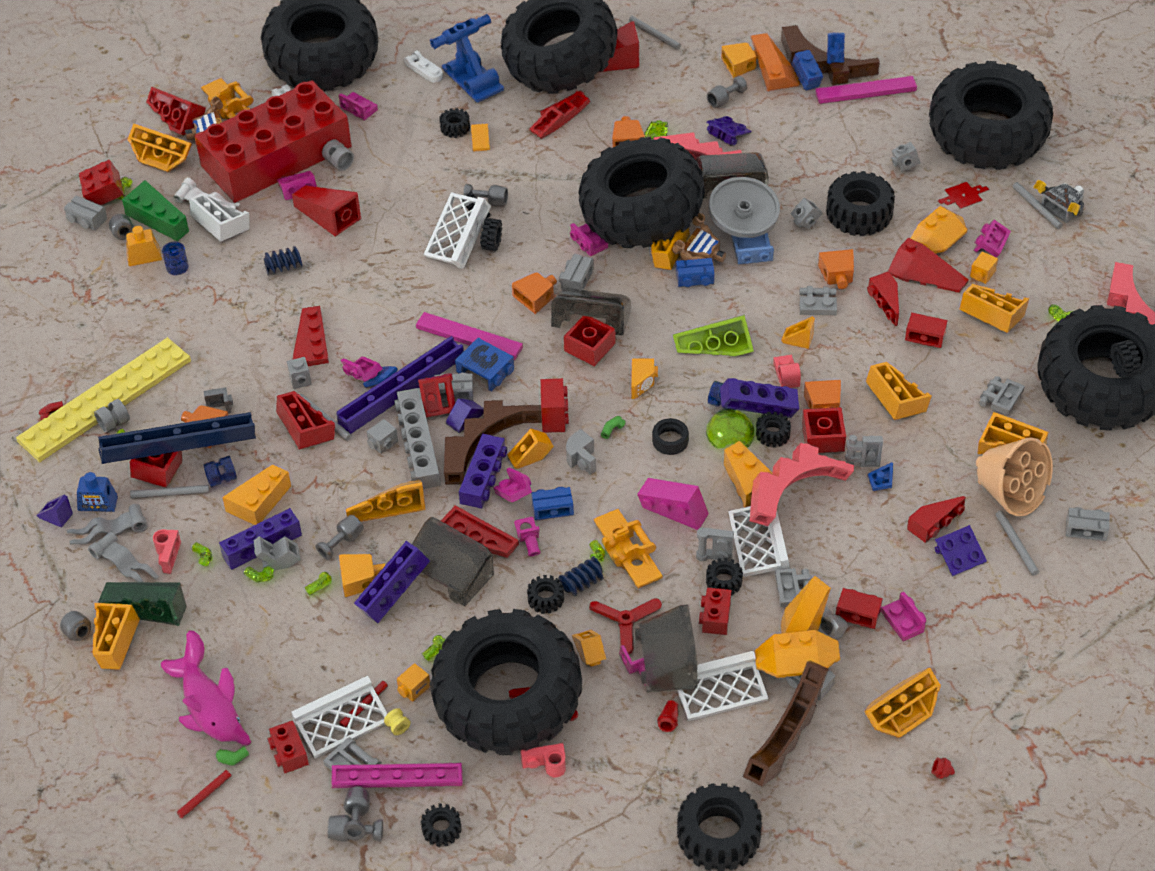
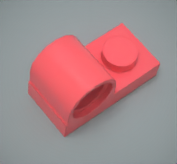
M792 355L773 357L780 386H787L789 388L800 387V367L798 363H794Z
M161 529L154 533L153 542L156 552L159 554L158 563L161 565L163 573L171 574L181 545V539L178 530Z
M563 743L535 747L527 751L525 749L521 750L523 769L537 768L538 766L545 765V770L549 776L553 778L562 776L566 771Z

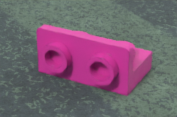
M351 92L348 96L342 93L338 95L340 107L363 120H366L378 110L377 104L355 92Z
M311 171L277 179L285 200L293 199L292 194L305 185L317 187L315 176Z
M994 219L989 224L986 223L980 230L982 234L975 241L974 251L978 252L983 248L997 258L1011 231Z
M575 223L570 224L571 239L576 241L581 249L586 251L590 257L608 248V243L600 238L596 232L594 233L587 224L580 227Z
M510 467L506 469L509 479L499 482V485L493 487L496 495L512 503L532 493L530 478Z
M904 591L900 593L899 600L882 607L881 613L903 642L924 632L926 617L922 612H919L913 599L908 597Z

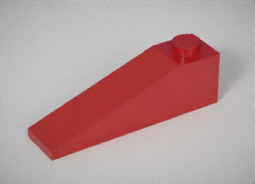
M152 86L146 101L153 111L161 116V120L168 124V128L171 131L181 135L186 134L185 130L195 128L194 118L204 115L207 108Z
M907 238L898 248L888 269L892 276L902 281L909 282L914 280L920 282V285L925 286L926 283L933 284L939 289L958 293L969 281V279L925 245L911 238Z

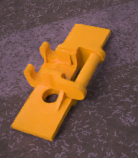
M219 78L201 87L208 96L211 107H213L211 104L213 97L217 96L221 99L223 108L217 109V111H219L220 117L228 120L236 116V113L250 109L248 106L254 102L252 96L247 95L237 81L227 84L222 78ZM235 92L241 97L240 99L238 97L235 98Z
M619 509L594 519L595 524L604 536L602 543L605 550L617 567H622L627 571L637 588L663 578V575L649 556L657 547L655 543L649 540L641 528L642 524L639 520L628 523ZM634 531L641 540L642 546L638 544L633 545L630 541V538L634 537ZM640 560L643 563L635 566L632 564V561Z

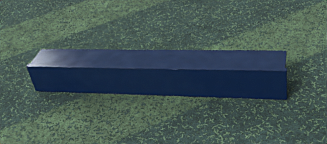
M251 412L99 436L98 451L101 463L106 464L256 439L255 424L252 421Z

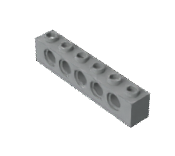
M420 389L397 392L398 400L394 401L396 411L401 413L398 414L399 425L404 427L401 428L402 439L407 440V442H404L406 454H410L407 460L409 468H413V471H410L412 481L421 480L423 489L441 486Z

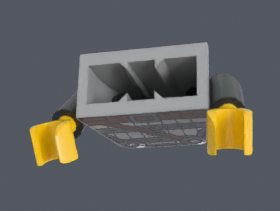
M1037 180L1033 186L1040 194H1043L1041 204L1065 223H1068L1074 215L1079 217L1083 214L1084 190L1081 186L1077 185L1073 188L1063 183L1059 186L1047 187L1046 183L1041 180Z

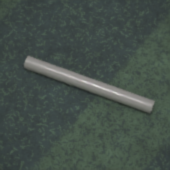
M631 16L629 18L630 22L634 21L636 26L677 50L681 47L680 43L636 17Z
M1018 182L1013 184V188L1057 229L1062 227L1063 224Z
M300 394L311 404L310 406L314 410H319L323 413V417L335 423V431L347 441L351 439L352 435L306 396Z
M209 485L131 490L130 496L131 498L209 493Z
M1002 510L996 513L998 520L1033 576L1039 573L1038 568Z

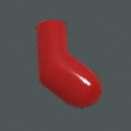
M63 402L50 403L40 409V419L48 418L50 413L63 407Z

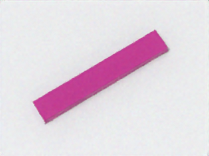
M913 76L816 88L815 93L819 104L913 92L917 91V85Z
M426 312L422 314L416 323L417 329L444 338L452 336L454 341L469 346L477 338H480L512 355L514 360H516L523 349V343Z
M462 763L332 765V788L462 786L463 784Z

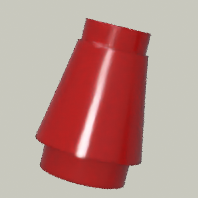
M667 701L657 718L658 727L664 732H672L678 726L679 705L676 701Z

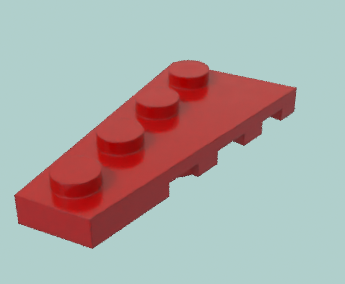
M320 306L302 308L292 360L305 357L308 366L329 363Z
M456 505L431 531L434 537L506 558L519 545L518 539Z

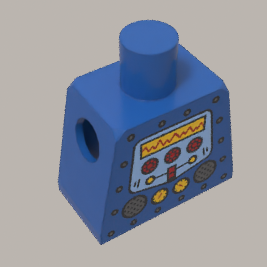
M93 472L86 473L80 477L77 488V510L115 512L118 495L107 477H96Z

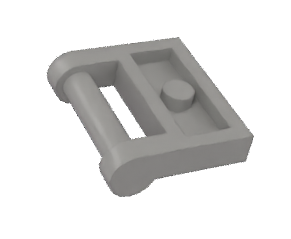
M699 528L697 530V538L699 539V546L696 552L697 560L706 561L707 559L717 560L721 558L724 561V558H728V561H731L733 557L734 531L712 528ZM708 538L713 539L712 549H706Z
M351 737L347 738L323 760L324 765L331 771L332 765H362L346 753L351 751L367 765L382 764L379 759L371 757L357 746L356 741Z

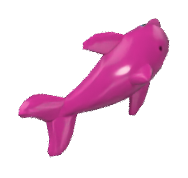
M189 630L186 634L187 643L184 657L176 660L164 659L161 662V668L172 677L183 678V703L187 706L190 714L180 716L179 722L187 729L197 732L204 731L210 737L220 742H237L241 745H250V737L241 726L240 718L232 704L235 688L234 679L228 668H222L218 685L207 677L199 668L204 657V643L199 634Z

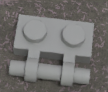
M813 286L800 288V295H807V297L800 296V315H837V297H829V295H836V288H829V286H823V288H813ZM813 295H823V297H813Z
M995 376L988 383L987 390L981 394L979 404L986 406L987 403L992 402L991 409L1009 415L1024 392L1025 386L1009 379L1005 383H1001V378Z
M850 435L846 444L848 449L845 454L846 463L853 465L854 462H860V467H880L883 436H863L862 441H857V436Z
M795 568L775 570L780 607H787L802 590H799L798 584H802L805 587L812 579L808 569H803L800 575L796 574Z

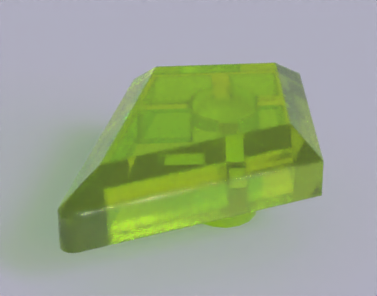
M661 120L651 122L644 133L645 137L654 139V137L667 136L668 122H662Z

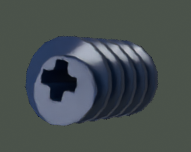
M293 246L292 252L289 248H286L285 253L282 249H279L278 255L275 251H272L271 257L266 252L263 258L267 275H269L270 269L274 274H276V268L283 272V266L288 271L290 270V265L297 269V263L303 267L300 252L296 246Z
M592 556L591 560L587 559L584 563L573 567L571 571H566L564 575H560L559 583L562 582L565 592L577 596L576 589L583 592V585L586 588L591 587L589 581L597 584L596 577L601 581L604 579L602 566L598 559Z

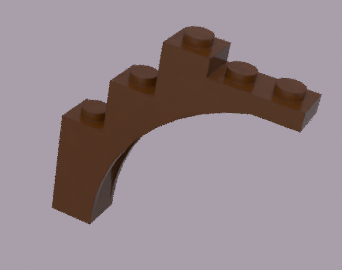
M798 25L782 27L781 41L790 64H792L797 52L810 50L822 74H828L832 86L847 84L851 78L879 75V58L864 60L844 58V63H827V52L810 43L803 36Z
M503 400L484 401V418L464 419V436L445 437V485L462 484L468 464L476 451L482 434L494 436L507 428L519 424L542 423L541 405L503 406Z
M811 660L807 661L800 682L784 714L766 742L749 758L743 778L759 786H764L779 775L786 755L795 749L801 731L811 723L817 707V699L829 670L828 668Z

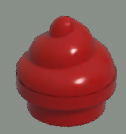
M937 757L935 759L931 772L936 778H948L950 775L955 774L954 767L949 759L945 757Z

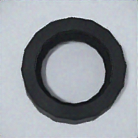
M673 418L657 422L652 431L653 446L657 451L667 455H674L684 451L689 442L688 427L684 422ZM672 431L680 434L682 437L677 441L668 442L662 440L659 436L664 432Z

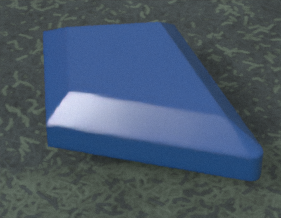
M384 366L376 377L367 380L363 385L365 388L377 385L396 373L398 369L394 366Z
M892 462L868 473V479L873 491L892 488Z

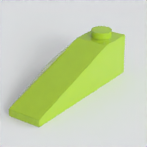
M745 314L673 334L677 353L739 356L754 352Z

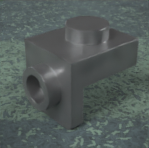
M226 387L204 391L207 407L225 406L226 411L231 413L230 406L233 405L232 395H228Z

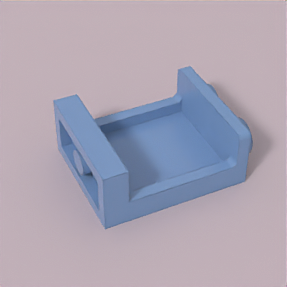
M768 233L754 238H741L731 235L738 264L773 261L774 248L770 245Z

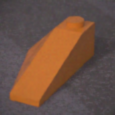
M767 33L751 35L767 91L799 86L800 83L792 65Z

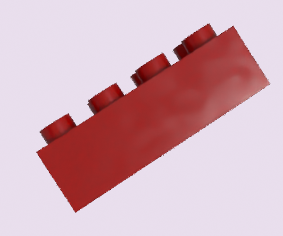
M313 81L302 82L296 88L284 94L272 96L266 102L254 108L242 110L236 116L224 122L212 124L206 130L194 135L201 167L234 203L278 183L277 179L292 176L326 160L322 156V150L331 140H338L346 148L352 147L348 116Z

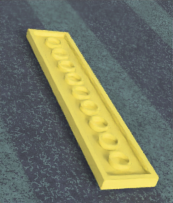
M167 337L50 414L49 417L44 418L17 436V442L40 463L97 425L98 422L94 416V411L103 406L107 408L108 403L119 399L124 406L191 362V358Z

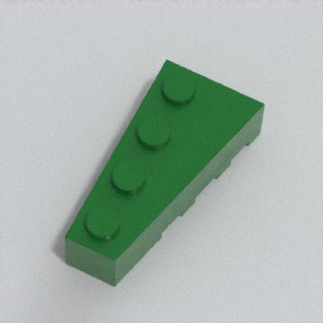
M146 180L122 199L125 215L177 242L189 232L186 216Z

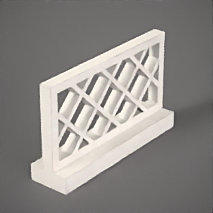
M451 192L423 255L454 264L458 268L464 269L491 206L481 197L476 199ZM454 199H459L461 204L453 208ZM475 203L474 208L467 211L466 206ZM463 208L465 214L456 217L455 212ZM452 214L454 220L446 223V217ZM467 218L466 225L461 227L459 222ZM457 224L458 229L450 233L448 228ZM446 230L447 235L439 239V233ZM460 233L459 241L454 243L452 237ZM449 239L451 245L443 249L441 243ZM439 245L440 251L432 254V249ZM453 249L452 257L447 258L445 253Z
M751 506L728 511L743 577L780 569H790L777 511L776 518L769 526H765L769 528L765 534L757 531L761 524L757 523L753 529L745 526L750 520ZM743 515L746 518L742 523L734 520V517ZM742 529L749 532L745 539L738 536ZM753 535L761 538L757 544L749 542ZM765 541L772 544L768 550L761 547ZM745 545L753 548L748 555L741 552ZM757 551L764 554L760 561L753 558ZM768 557L776 560V563L767 565L764 562ZM749 561L756 564L754 568L745 570V565Z
M754 651L673 671L672 681L677 689L687 722L768 701L759 670L756 669ZM744 670H753L754 677L752 681L741 676ZM729 674L736 678L732 686L721 681L724 675ZM709 679L716 683L712 691L701 686L704 680ZM738 680L749 685L745 693L734 688ZM691 685L696 689L692 696L683 692L681 686ZM718 685L729 690L725 698L714 693ZM751 687L760 690L762 696L754 698L748 695ZM698 690L709 695L705 703L694 698ZM731 692L742 696L740 702L734 703L728 700ZM711 697L722 701L720 707L713 708L707 705ZM691 702L702 707L700 712L690 714L688 707Z
M368 676L291 712L292 720L299 729L314 759L336 749L349 737L355 740L384 726V719L378 722L370 720L372 711L381 713L383 718L387 715ZM369 693L372 695L373 702L371 706L360 703L363 696ZM350 704L355 706L352 715L341 712L344 705ZM358 706L369 710L366 719L355 716ZM331 713L336 715L333 724L322 721L325 714ZM339 716L351 718L347 728L336 725ZM353 720L365 723L363 729L359 731L352 730ZM309 722L317 724L314 733L305 731L302 725ZM320 725L331 728L328 737L317 734ZM334 729L346 732L344 738L341 740L332 739ZM315 738L326 741L325 747L316 751L313 746Z

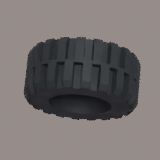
M856 171L850 174L845 173L841 178L835 179L829 186L826 214L829 221L837 229L840 228L841 232H848L854 236L855 234L865 236L866 234L873 235L876 231H882L892 220L895 202L894 190L888 181H884L883 177H878L875 173L869 174L866 171H861V173H856ZM859 201L868 203L870 205H856L851 202Z
M715 783L708 784L706 788L703 786L696 788V793L691 792L686 796V800L681 803L680 811L678 812L677 838L679 839L680 849L684 850V855L689 860L693 858V864L698 867L703 865L705 870L712 871V868L718 869V871H724L729 868L732 871L737 869L739 864L744 866L748 863V858L751 859L755 856L756 849L759 848L761 842L762 814L761 810L758 809L757 802L754 799L750 800V794L746 791L740 792V788L734 785L733 787H728V784L721 783V785L715 786ZM722 816L733 820L740 830L727 838H714L705 834L699 825L710 817Z

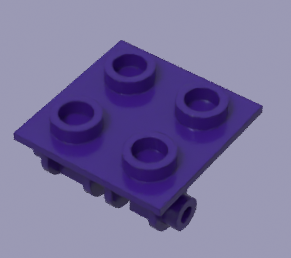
M728 116L706 121V123L710 124L707 127L708 133L729 145L737 143V136L751 133V130L747 129L744 124L736 123Z
M970 525L935 539L937 546L934 547L935 552L943 556L952 576L987 562Z

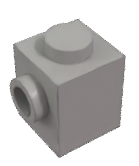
M305 357L287 361L293 389L312 385Z
M385 419L381 420L367 431L368 445L370 448L376 449L380 454L398 442L397 429Z

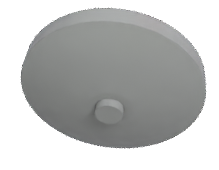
M734 177L719 183L710 195L708 206L711 219L722 231L741 238H754L766 234L775 226L780 212L779 200L774 191L763 182L748 177Z

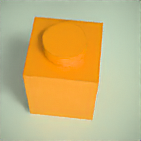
M981 252L972 264L970 277L986 284L996 272L998 258Z
M415 663L396 678L399 694L404 698L407 697L412 702L430 687L429 674Z

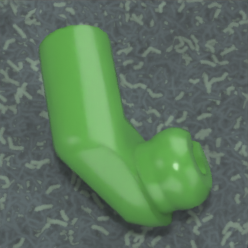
M615 416L605 423L601 437L608 439L612 430L616 426L622 429L626 421L621 416Z
M244 746L236 752L220 749L216 752L217 760L230 766L249 756V752Z

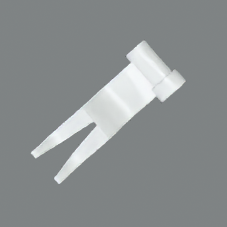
M185 178L173 198L178 203H182L184 199L190 201L189 198L204 192L197 188L196 183L192 179ZM217 192L209 194L222 200V203L227 206L233 205L238 207L240 203L228 202Z

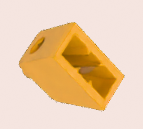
M748 43L722 46L721 59L733 78L756 68L757 56L755 50H752Z
M135 226L132 229L133 232L126 234V254L129 267L162 260L160 246L152 230H143V227Z
M370 554L339 555L345 597L362 593L384 568L385 563L373 565L372 555Z

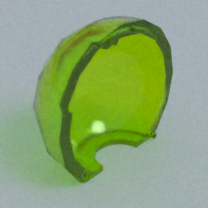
M722 409L710 418L706 426L708 441L717 449L725 448L726 445L738 441L748 448L754 441V425L751 419L740 410Z

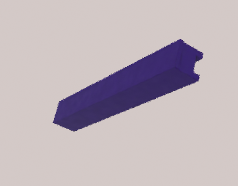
M450 336L336 412L338 424L352 434L394 406V400H398L397 392L420 388L419 379L435 377V375H440L454 366L455 360L464 352L463 345H458L454 338Z

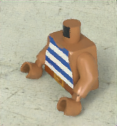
M217 96L213 97L211 100L213 107H210L201 117L194 118L195 128L185 130L187 140L194 139V135L206 130L210 125L221 123L220 114L217 109L223 108L220 98Z
M699 213L697 217L693 218L692 223L695 226H700V228L695 229L685 244L683 241L677 240L672 251L675 254L680 253L681 260L712 258V261L716 260L723 263L726 258V252L720 251V240L712 233L708 225L703 223L705 221L704 214Z

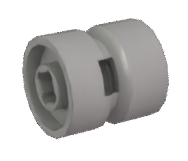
M338 140L329 141L322 150V156L338 170L348 169L354 161V154Z
M119 399L108 403L107 408L103 406L94 411V416L105 433L116 428V424L121 425L130 420L127 409Z

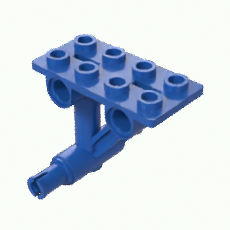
M488 14L477 19L471 18L462 23H457L443 31L442 35L430 39V45L433 49L456 42L457 52L455 59L443 64L442 69L476 102H480L504 90V86L499 82L497 71L494 68L486 70L481 65L480 56L473 50L468 36L477 33L481 27L491 24V18Z

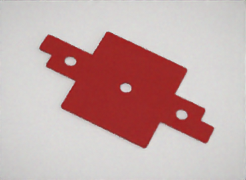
M967 182L945 189L949 196L939 199L938 202L940 204L945 203L946 205L956 203L961 209L982 201L978 194L988 191L989 188L987 186L982 187L981 185L971 187Z

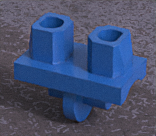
M827 33V63H844L845 33Z

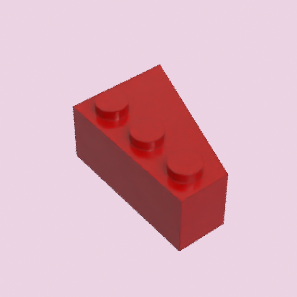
M295 391L277 396L276 412L297 447L303 449L334 440L335 423L332 420L328 421L323 417L322 412L314 410L307 400Z

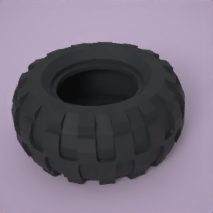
M281 0L280 5L273 7L269 12L261 32L263 55L267 65L280 80L285 81L287 85L296 88L302 82L313 81L323 91L334 90V87L348 86L352 84L354 78H361L366 74V70L371 67L378 51L379 39L376 21L360 0ZM316 37H337L319 43L304 42Z
M603 0L523 1L516 7L517 11L508 16L505 21V28L502 29V57L510 74L527 88L539 93L544 90L548 94H556L560 90L565 89L567 91L577 89L578 85L584 82L587 84L595 79L594 75L596 73L603 72L609 65V59L614 56L618 31L613 14L608 4ZM574 32L571 36L558 43L544 46L558 36Z
M986 61L984 64L973 62L966 64L963 69H954L938 85L930 103L929 124L933 136L941 146V149L947 155L953 154L956 161L962 164H974V168L985 169V167H995L996 170L1006 169L1010 164L1018 166L1025 163V160L1033 157L1042 148L1050 135L1054 113L1046 87L1041 81H1036L1034 74L1027 70L1021 71L1017 69L1016 65L1010 63L1003 65L997 64L996 61ZM990 110L1003 113L1010 118L1005 120L984 119L973 115L971 112Z
M640 137L639 140L619 142L618 146L609 147L600 152L601 156L592 159L587 165L588 169L582 175L578 192L580 208L589 228L611 245L618 243L622 248L632 249L634 246L646 248L652 247L653 242L657 243L661 239L664 241L667 239L671 240L677 231L681 230V232H684L688 229L690 222L700 212L705 193L700 166L689 151L679 143H671L670 139L659 138L654 140L651 137ZM657 188L643 195L626 197L642 189Z
M1093 305L1087 311L1077 309L1070 312L1065 318H1062L1052 327L1042 342L1037 364L1038 376L1042 380L1041 386L1050 403H1055L1057 411L1065 417L1070 415L1075 417L1076 423L1086 427L1089 424L1098 425L1100 430H1112L1115 426H1121L1123 429L1135 427L1140 421L1145 422L1154 416L1155 324L1151 325L1147 320V316L1139 312L1136 314L1126 312V308L1119 306L1107 309L1103 305ZM1130 340L1137 347L1136 351L1138 350L1139 352L1138 357H1140L1141 367H1139L1140 371L1138 374L1123 378H1108L1091 372L1081 362L1092 357L1110 358V354H1112L1110 349H1112L1111 346L1114 343Z
M514 608L512 613H502L500 609L487 611L488 616L479 619L473 616L464 621L462 629L459 631L453 630L443 642L442 650H439V653L436 655L431 669V696L439 719L444 722L446 729L456 739L463 742L467 741L469 747L484 753L492 750L499 755H512V751L521 749L527 751L539 747V743L545 739L550 742L562 731L563 723H568L571 720L578 706V697L582 693V674L579 657L575 653L573 643L563 631H559L556 625L542 616L536 615L533 617L526 610ZM519 663L532 668L538 673V677L532 687L522 695L512 699H490L479 694L474 689L479 678L487 670L500 664Z

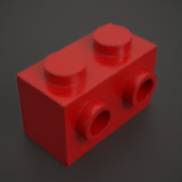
M911 312L906 328L905 341L942 348L948 320Z
M707 588L706 596L702 595L701 608H704V612H700L699 624L703 625L702 633L727 635L731 590Z
M843 588L836 606V615L842 617L846 622L875 629L881 613L883 598L861 593L854 589Z
M293 720L269 728L270 737L267 738L270 749H275L277 753L274 755L277 767L282 766L284 774L309 765L307 753Z

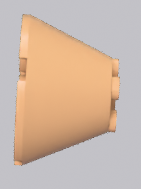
M1026 438L991 448L976 460L978 483L1008 513L1016 516H1026L1036 510L1044 500L1045 496L1043 493L1046 485H1050L1052 479L1053 462L1049 448L1039 439Z

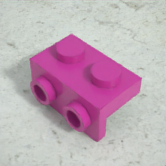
M364 356L355 362L345 358L340 360L346 375H351L355 379L364 382L376 377L378 372L382 370L378 362Z

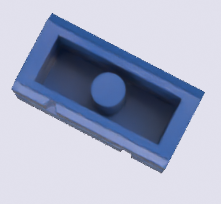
M811 51L797 52L791 65L804 90L818 88L824 76Z
M712 258L676 261L678 287L714 284L715 273Z
M560 486L551 490L539 489L531 493L535 520L574 515L570 487Z

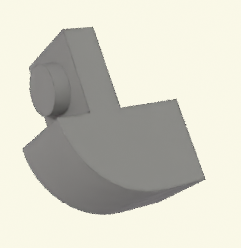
M580 429L567 440V463L571 468L578 464L580 469L585 470L590 475L596 471V458L591 455L594 452V439Z
M260 536L253 540L255 555L262 559L263 568L267 570L285 569L301 560L298 544L287 537H283L274 544Z

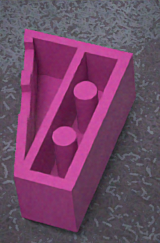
M647 478L637 493L644 509L696 530L701 527L709 514L699 486Z

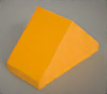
M488 124L471 125L473 151L490 150Z
M811 316L787 327L781 341L784 344L809 349L814 335L815 318Z

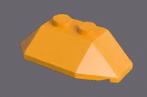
M133 124L128 136V141L138 162L166 172L171 171L185 161L192 146L190 142L137 124Z
M939 206L918 224L911 239L925 245L936 254L946 251L967 233V227L963 217L945 207Z
M817 630L773 634L755 649L756 669L781 678L802 675L809 660L829 668L833 663L840 660L839 643L837 640Z
M929 667L901 681L873 700L864 712L875 730L900 738L932 716L941 685Z

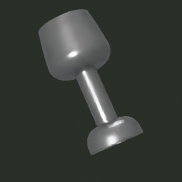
M737 76L733 80V85L727 88L717 85L707 93V100L712 107L726 104L729 101V94L736 90L738 92L746 91L747 83L742 76Z
M465 184L464 196L472 192L476 197L488 198V202L492 206L507 204L508 188L492 185L488 191L474 190L472 185Z
M349 515L338 522L336 527L338 534L328 543L319 542L316 544V549L323 558L330 560L333 556L332 549L343 539L349 542L354 541L363 531L362 523L354 515Z
M352 787L348 790L344 801V809L351 815V821L345 824L343 834L350 840H359L365 836L366 832L365 826L360 822V816L365 815L369 811L370 800L369 793L365 788Z
M336 815L329 817L328 839L343 842L349 840L344 836L343 829L345 824L351 821L350 816ZM383 819L376 820L373 825H364L366 829L365 834H373L374 840L382 841Z

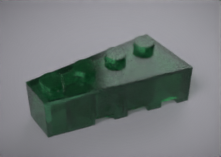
M106 582L98 603L132 605L140 620L176 626L180 625L187 607L180 582Z

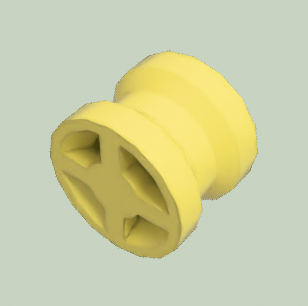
M399 708L393 709L384 718L385 725L391 727V732L394 735H401L411 724L410 720L403 716L404 714Z

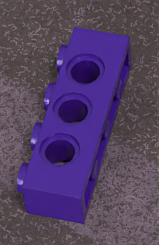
M728 378L720 387L722 408L767 414V412L774 414L775 411L777 415L782 413L783 417L787 416L788 418H792L799 410L798 391L787 386L780 387L772 384Z
M482 434L459 489L460 504L482 509L484 503L488 502L490 488L494 487L496 482L495 475L501 470V460L507 455L508 448L505 446V438Z
M291 508L219 542L222 557L229 568L233 570L257 558L254 552L253 540L259 536L271 544L276 543L283 537H287L292 541L302 536L300 522Z
M405 541L354 604L365 615L379 623L430 560L417 547Z

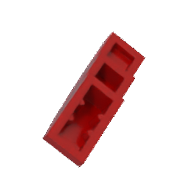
M576 91L568 100L564 98L555 108L551 106L529 130L541 139L546 137L581 112L590 103L589 98Z

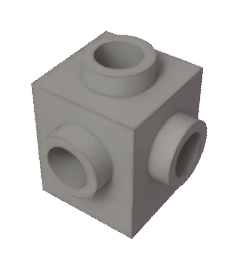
M911 142L899 145L892 150L894 156L891 157L895 167H899L901 172L920 164L917 150Z
M803 198L790 214L794 217L793 221L796 225L810 229L823 213L814 202Z

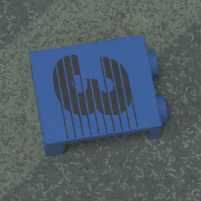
M477 338L455 360L456 373H465L467 370L476 373L488 380V389L491 392L497 386H500L502 381L514 370V358L512 355L480 338Z

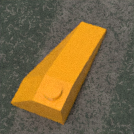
M417 480L396 485L347 508L346 515H354L360 522L426 510L422 482Z
M814 576L785 608L781 620V634L809 630L818 631L831 589L818 577Z

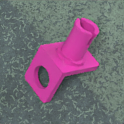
M528 517L515 520L514 524L519 542L525 541L528 556L539 555L541 551L539 550L537 538H539L540 529L539 526L536 527L534 518ZM523 523H528L532 528L521 530L520 526Z
M624 645L620 646L619 655L628 673L631 674L639 671L645 686H650L649 682H651V685L656 683L657 678L650 668L651 665L655 664V653L632 662Z

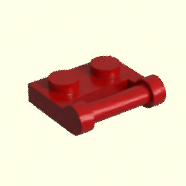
M451 373L418 380L426 417L448 414L453 409L455 397ZM439 383H444L448 401V406L445 407L442 405Z

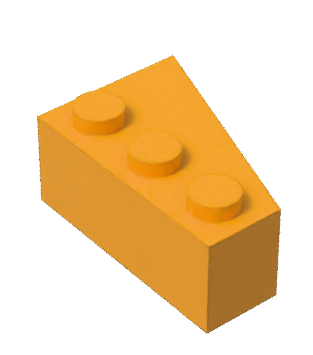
M689 228L684 232H681V230L677 231L671 240L667 239L664 241L661 239L657 243L653 242L651 253L655 268L668 270L673 268L679 254H675L672 248L677 240L683 241L684 244L686 243L690 235Z
M975 284L967 288L963 292L959 310L1001 331L1008 333L1025 316L1030 298L1024 297L1021 300L1012 297L1010 293H1006V295L994 293L995 289Z
M888 362L871 365L866 383L894 420L927 411L932 395L928 392L924 394L917 388L918 385L913 382L911 384L904 378V374Z
M993 412L979 440L977 454H984L991 448L1026 438H1036L1047 445L1049 432Z
M740 441L724 449V466L737 489L738 496L741 497L744 508L751 506L753 480L760 472L771 474L772 472Z
M272 464L222 497L226 512L253 525L262 522L290 489L289 472Z
M95 603L96 618H94L93 656L101 669L120 670L140 619L132 605Z

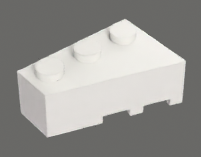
M201 193L189 198L190 216L220 242L249 230V212L238 211L236 206H227L222 203V200L207 193Z

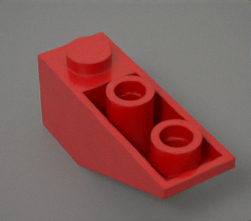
M889 271L869 278L868 294L875 299L878 307L882 308L887 319L891 320L895 326H898V283Z
M960 496L921 506L909 517L907 530L925 543L930 538H935L943 527L949 526L953 518L960 516L964 512L966 497Z

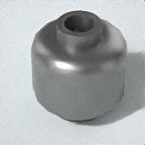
M116 214L110 219L109 229L117 239H126V234L133 232L134 225L125 214Z
M71 611L62 618L60 628L71 640L80 641L89 634L91 622L81 612Z

